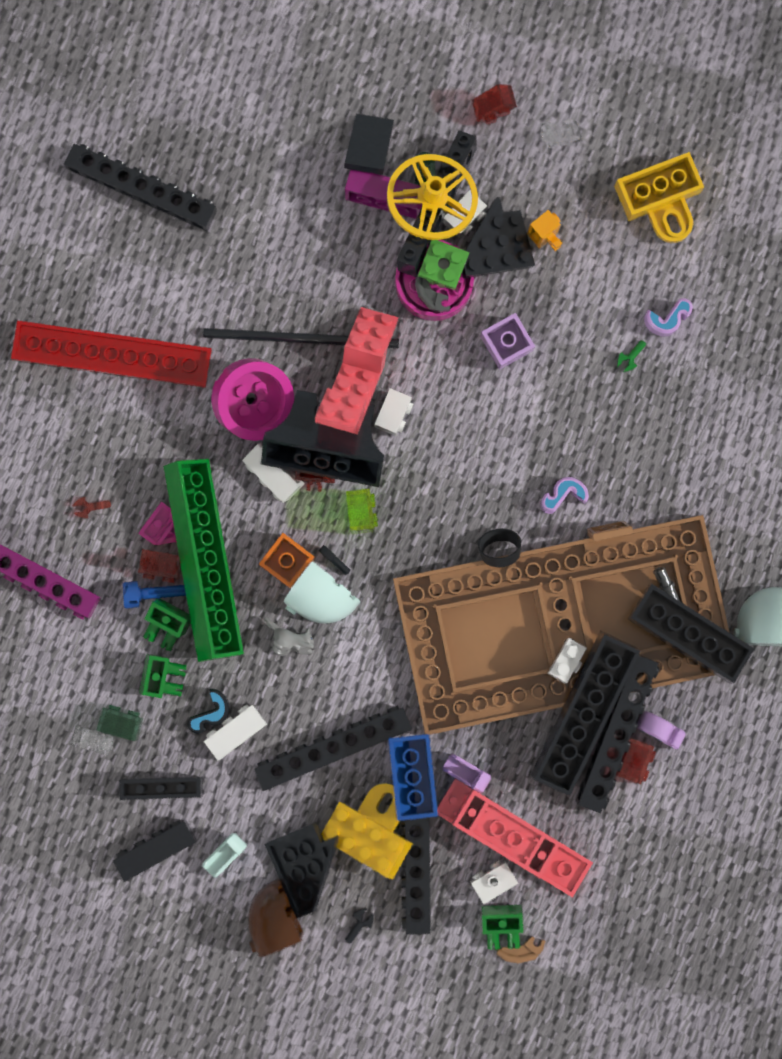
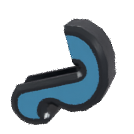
M209 689L215 709L189 717L187 727L191 732L196 734L203 733L207 730L205 724L219 725L228 718L230 713L229 701L223 692L217 689Z

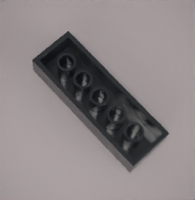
M653 584L648 585L628 617V620L729 684L735 683L755 650Z

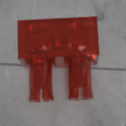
M142 549L138 573L143 574L142 578L154 580L155 577H161L163 582L174 583V580L180 579L181 574L179 555Z

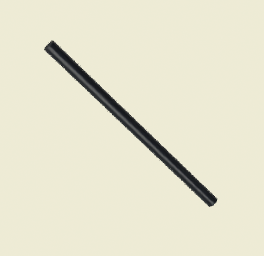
M204 328L203 338L345 345L349 337L343 335ZM391 338L388 348H399V339Z

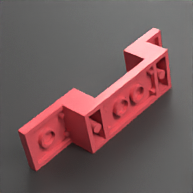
M363 307L360 308L344 347L341 368L332 389L327 388L316 414L315 422L358 434L385 366L387 348L397 326L398 317Z
M454 778L437 807L440 817L572 898L593 864L587 858Z

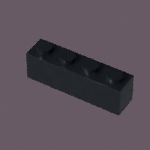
M203 776L119 780L120 800L203 797Z
M179 819L169 825L171 829L165 832L161 829L153 833V839L147 842L143 839L135 843V849L129 852L127 849H124L117 853V859L113 860V863L122 880L126 882L196 843L197 839L187 821L181 822Z

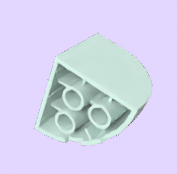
M312 561L291 588L284 603L287 605L285 609L293 615L298 613L309 621L325 624L344 619L356 609L360 601L355 596H352L351 592L342 584H337L331 575Z
M782 587L762 589L745 601L738 614L737 628H734L733 631L735 637L748 645L782 646Z

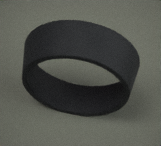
M504 528L486 532L478 541V549L482 560L492 567L500 568L512 565L520 557V536L516 532ZM497 541H507L517 547L514 553L505 557H490L483 553L488 545Z

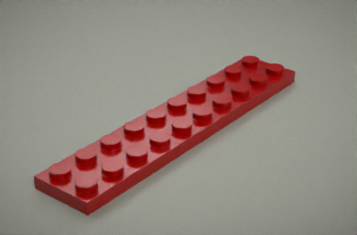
M17 320L11 359L206 388L212 348Z

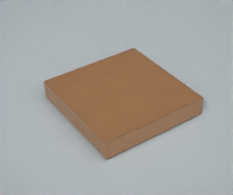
M625 521L586 529L587 536L593 541L633 534L632 526Z

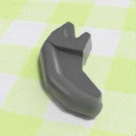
M417 275L415 281L418 297L427 308L440 313L449 312L450 306L444 307L441 304L443 301H448V296L432 290L428 280Z

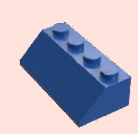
M429 734L389 738L397 821L438 816Z

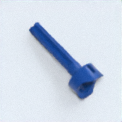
M138 581L122 583L124 608L126 609L139 608L141 599L186 596L184 585L140 589Z

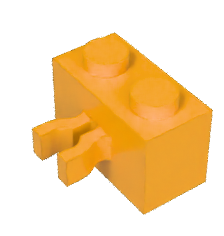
M547 210L530 224L527 235L539 249L548 242L552 249L557 251L563 244L556 237L561 224L559 217L555 213Z

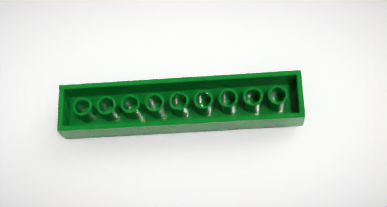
M209 459L172 462L163 466L197 660L198 662L243 655L244 651Z

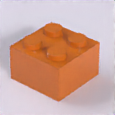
M282 533L260 561L259 566L291 589L309 564L315 560V556Z

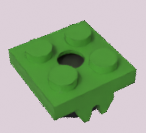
M432 240L418 277L428 280L432 285L437 284L440 288L447 287L455 290L469 252L438 240Z

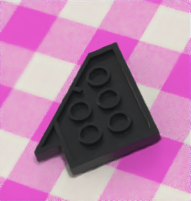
M496 197L464 250L469 252V256L462 271L463 279L528 269L535 266L521 210L503 212L500 197Z
M316 822L265 844L296 918L303 917L317 910L339 841L338 835L324 841Z

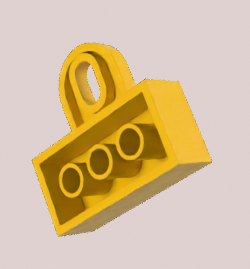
M690 152L617 179L614 185L628 221L648 214L656 235L668 243L681 242L690 234L693 228V217L686 199L699 195L704 189ZM673 215L676 217L680 226L679 233L671 231L666 219L667 216Z
M391 784L374 786L367 793L358 811L345 803L339 802L321 833L324 840L338 835L339 841L336 848L390 879L395 877L413 844L394 833L399 821H397L394 786ZM387 793H391L393 801L388 810L381 814L378 806Z

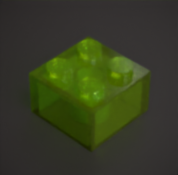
M370 489L346 491L351 535L374 532V527H378L377 513L372 512V508L376 505L374 493L370 494Z

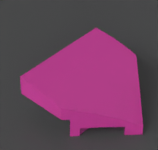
M160 502L138 534L153 545L177 542L171 508Z

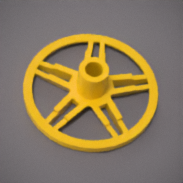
M424 154L408 159L394 171L387 188V203L392 217L405 231L422 239L441 240L457 235L469 225L477 209L478 193L473 178L458 162L442 155ZM423 161H440L451 165L457 170L444 178L432 176ZM418 162L421 171L427 180L426 182H423L421 174L415 163ZM413 165L421 187L393 192L399 175L407 167ZM459 174L463 175L458 180L453 182L448 188H446V184L456 178ZM464 178L469 184L472 195L470 211L463 208L462 204L447 195ZM417 196V199H415V198L394 199V198ZM446 203H447L449 206H451L452 208H454L455 210H457L458 212H460L461 214L465 215L466 217H464V216L458 214V213H457L456 211H454L453 209H451V208L445 206ZM395 204H423L419 229L411 226L401 217ZM438 208L462 220L458 226L450 230L430 232ZM426 210L432 211L427 231H422Z

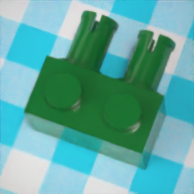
M161 598L153 601L144 618L150 623L143 638H149L148 641L154 642L161 628L167 631L160 647L163 649L166 647L165 650L172 651L177 638L185 635L191 624L190 614Z
M146 653L139 693L144 696L162 698L163 694L181 697L182 692L176 689L182 690L183 684L166 682V675L171 674L184 677L186 672L180 671V669L186 670L187 665L169 662V658L165 656Z
M522 904L482 906L483 935L487 934V948L489 950H493V943L495 944V950L500 949L499 934H507V947L509 949H513V943H515V949L520 948L519 933H524Z

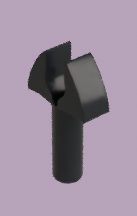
M323 545L318 550L344 575L349 574L350 569L326 546Z
M367 908L360 909L353 914L357 922L345 938L347 943L351 944L363 927L368 926L371 929L373 925V912L369 919L363 922L362 914H364Z

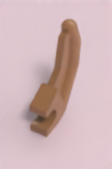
M531 936L519 949L502 947L497 950V955L504 961L517 964L532 961L543 951L546 941L541 939L540 945L535 946L533 944L535 937Z

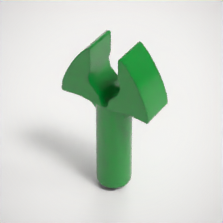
M640 340L627 355L621 352L618 356L617 368L623 361L629 360L628 367L623 372L635 369L638 365L634 363V359L646 346V342Z

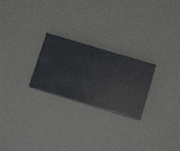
M356 113L344 168L383 175L394 120Z

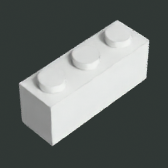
M261 442L242 461L250 472L255 473L259 477L260 483L273 492L272 494L275 499L284 503L290 500L305 483L291 470L261 465L263 442Z
M245 705L238 711L239 715L234 719L229 717L221 723L223 725L218 731L213 729L205 735L207 739L204 743L218 761L267 725L254 705L250 707Z

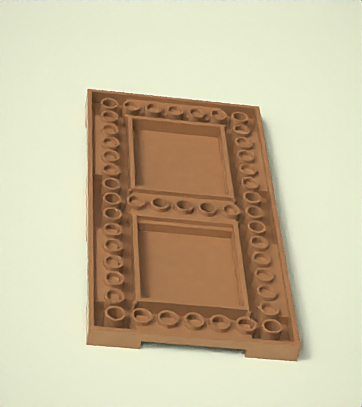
M700 515L633 529V534L593 541L589 538L521 552L519 559L506 567H492L482 560L394 578L393 583L425 734L431 735L563 707L600 630L637 647L641 651L639 655L659 663L658 675L651 682L652 688L714 676L715 674L628 620L648 585L653 584L658 588L660 587L653 571L664 566L670 580L675 584L674 588L681 602L729 632L704 516ZM557 600L565 601V610L559 611L556 609L555 603ZM562 619L569 620L570 628L568 630L560 628L559 623ZM570 638L586 647V650L580 659L582 665L578 672H573L568 682L564 684L547 673L561 650L564 641ZM644 672L636 675L637 682H642L645 678Z

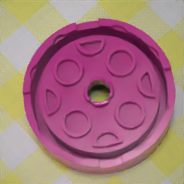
M438 240L443 243L459 248L458 246L445 242L444 240ZM398 267L396 269L395 287L400 302L411 314L428 321H440L456 315L465 307L472 293L474 277L463 279L461 274L455 290L447 287L440 288L437 284L432 285L429 283L432 290L448 296V301H443L441 304L444 307L450 306V311L442 313L431 311L418 297L415 287L416 277L398 271Z
M255 358L238 360L227 366L218 380L215 381L211 396L212 409L218 422L229 432L245 440H263L265 432L278 427L289 415L294 403L293 387L282 370L266 361ZM254 393L256 396L255 400L251 404L247 403V395Z

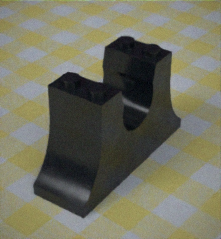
M297 390L292 409L287 418L278 427L264 434L261 465L379 487L385 455L376 447L371 434L375 405L369 404L358 434H353L315 422L317 410L316 393Z

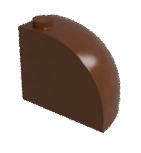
M279 878L259 890L251 903L248 914V925L252 938L249 944L253 953L257 952L258 957H264L301 942L304 933Z

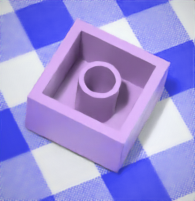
M516 313L483 330L480 335L499 370L531 353L535 348L534 343Z

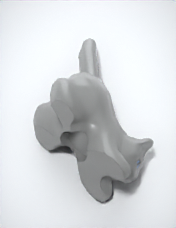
M265 617L264 620L267 626L274 630V645L272 649L277 655L286 656L292 650L302 655L312 654L311 649L314 648V640L310 634V629L298 635L287 629L280 628L268 617Z

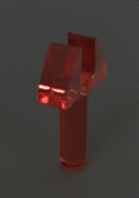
M82 497L72 506L83 505L86 507L82 512H75L74 514L78 517L89 519L88 514L91 511L110 508L111 502L106 500L88 503L86 498Z

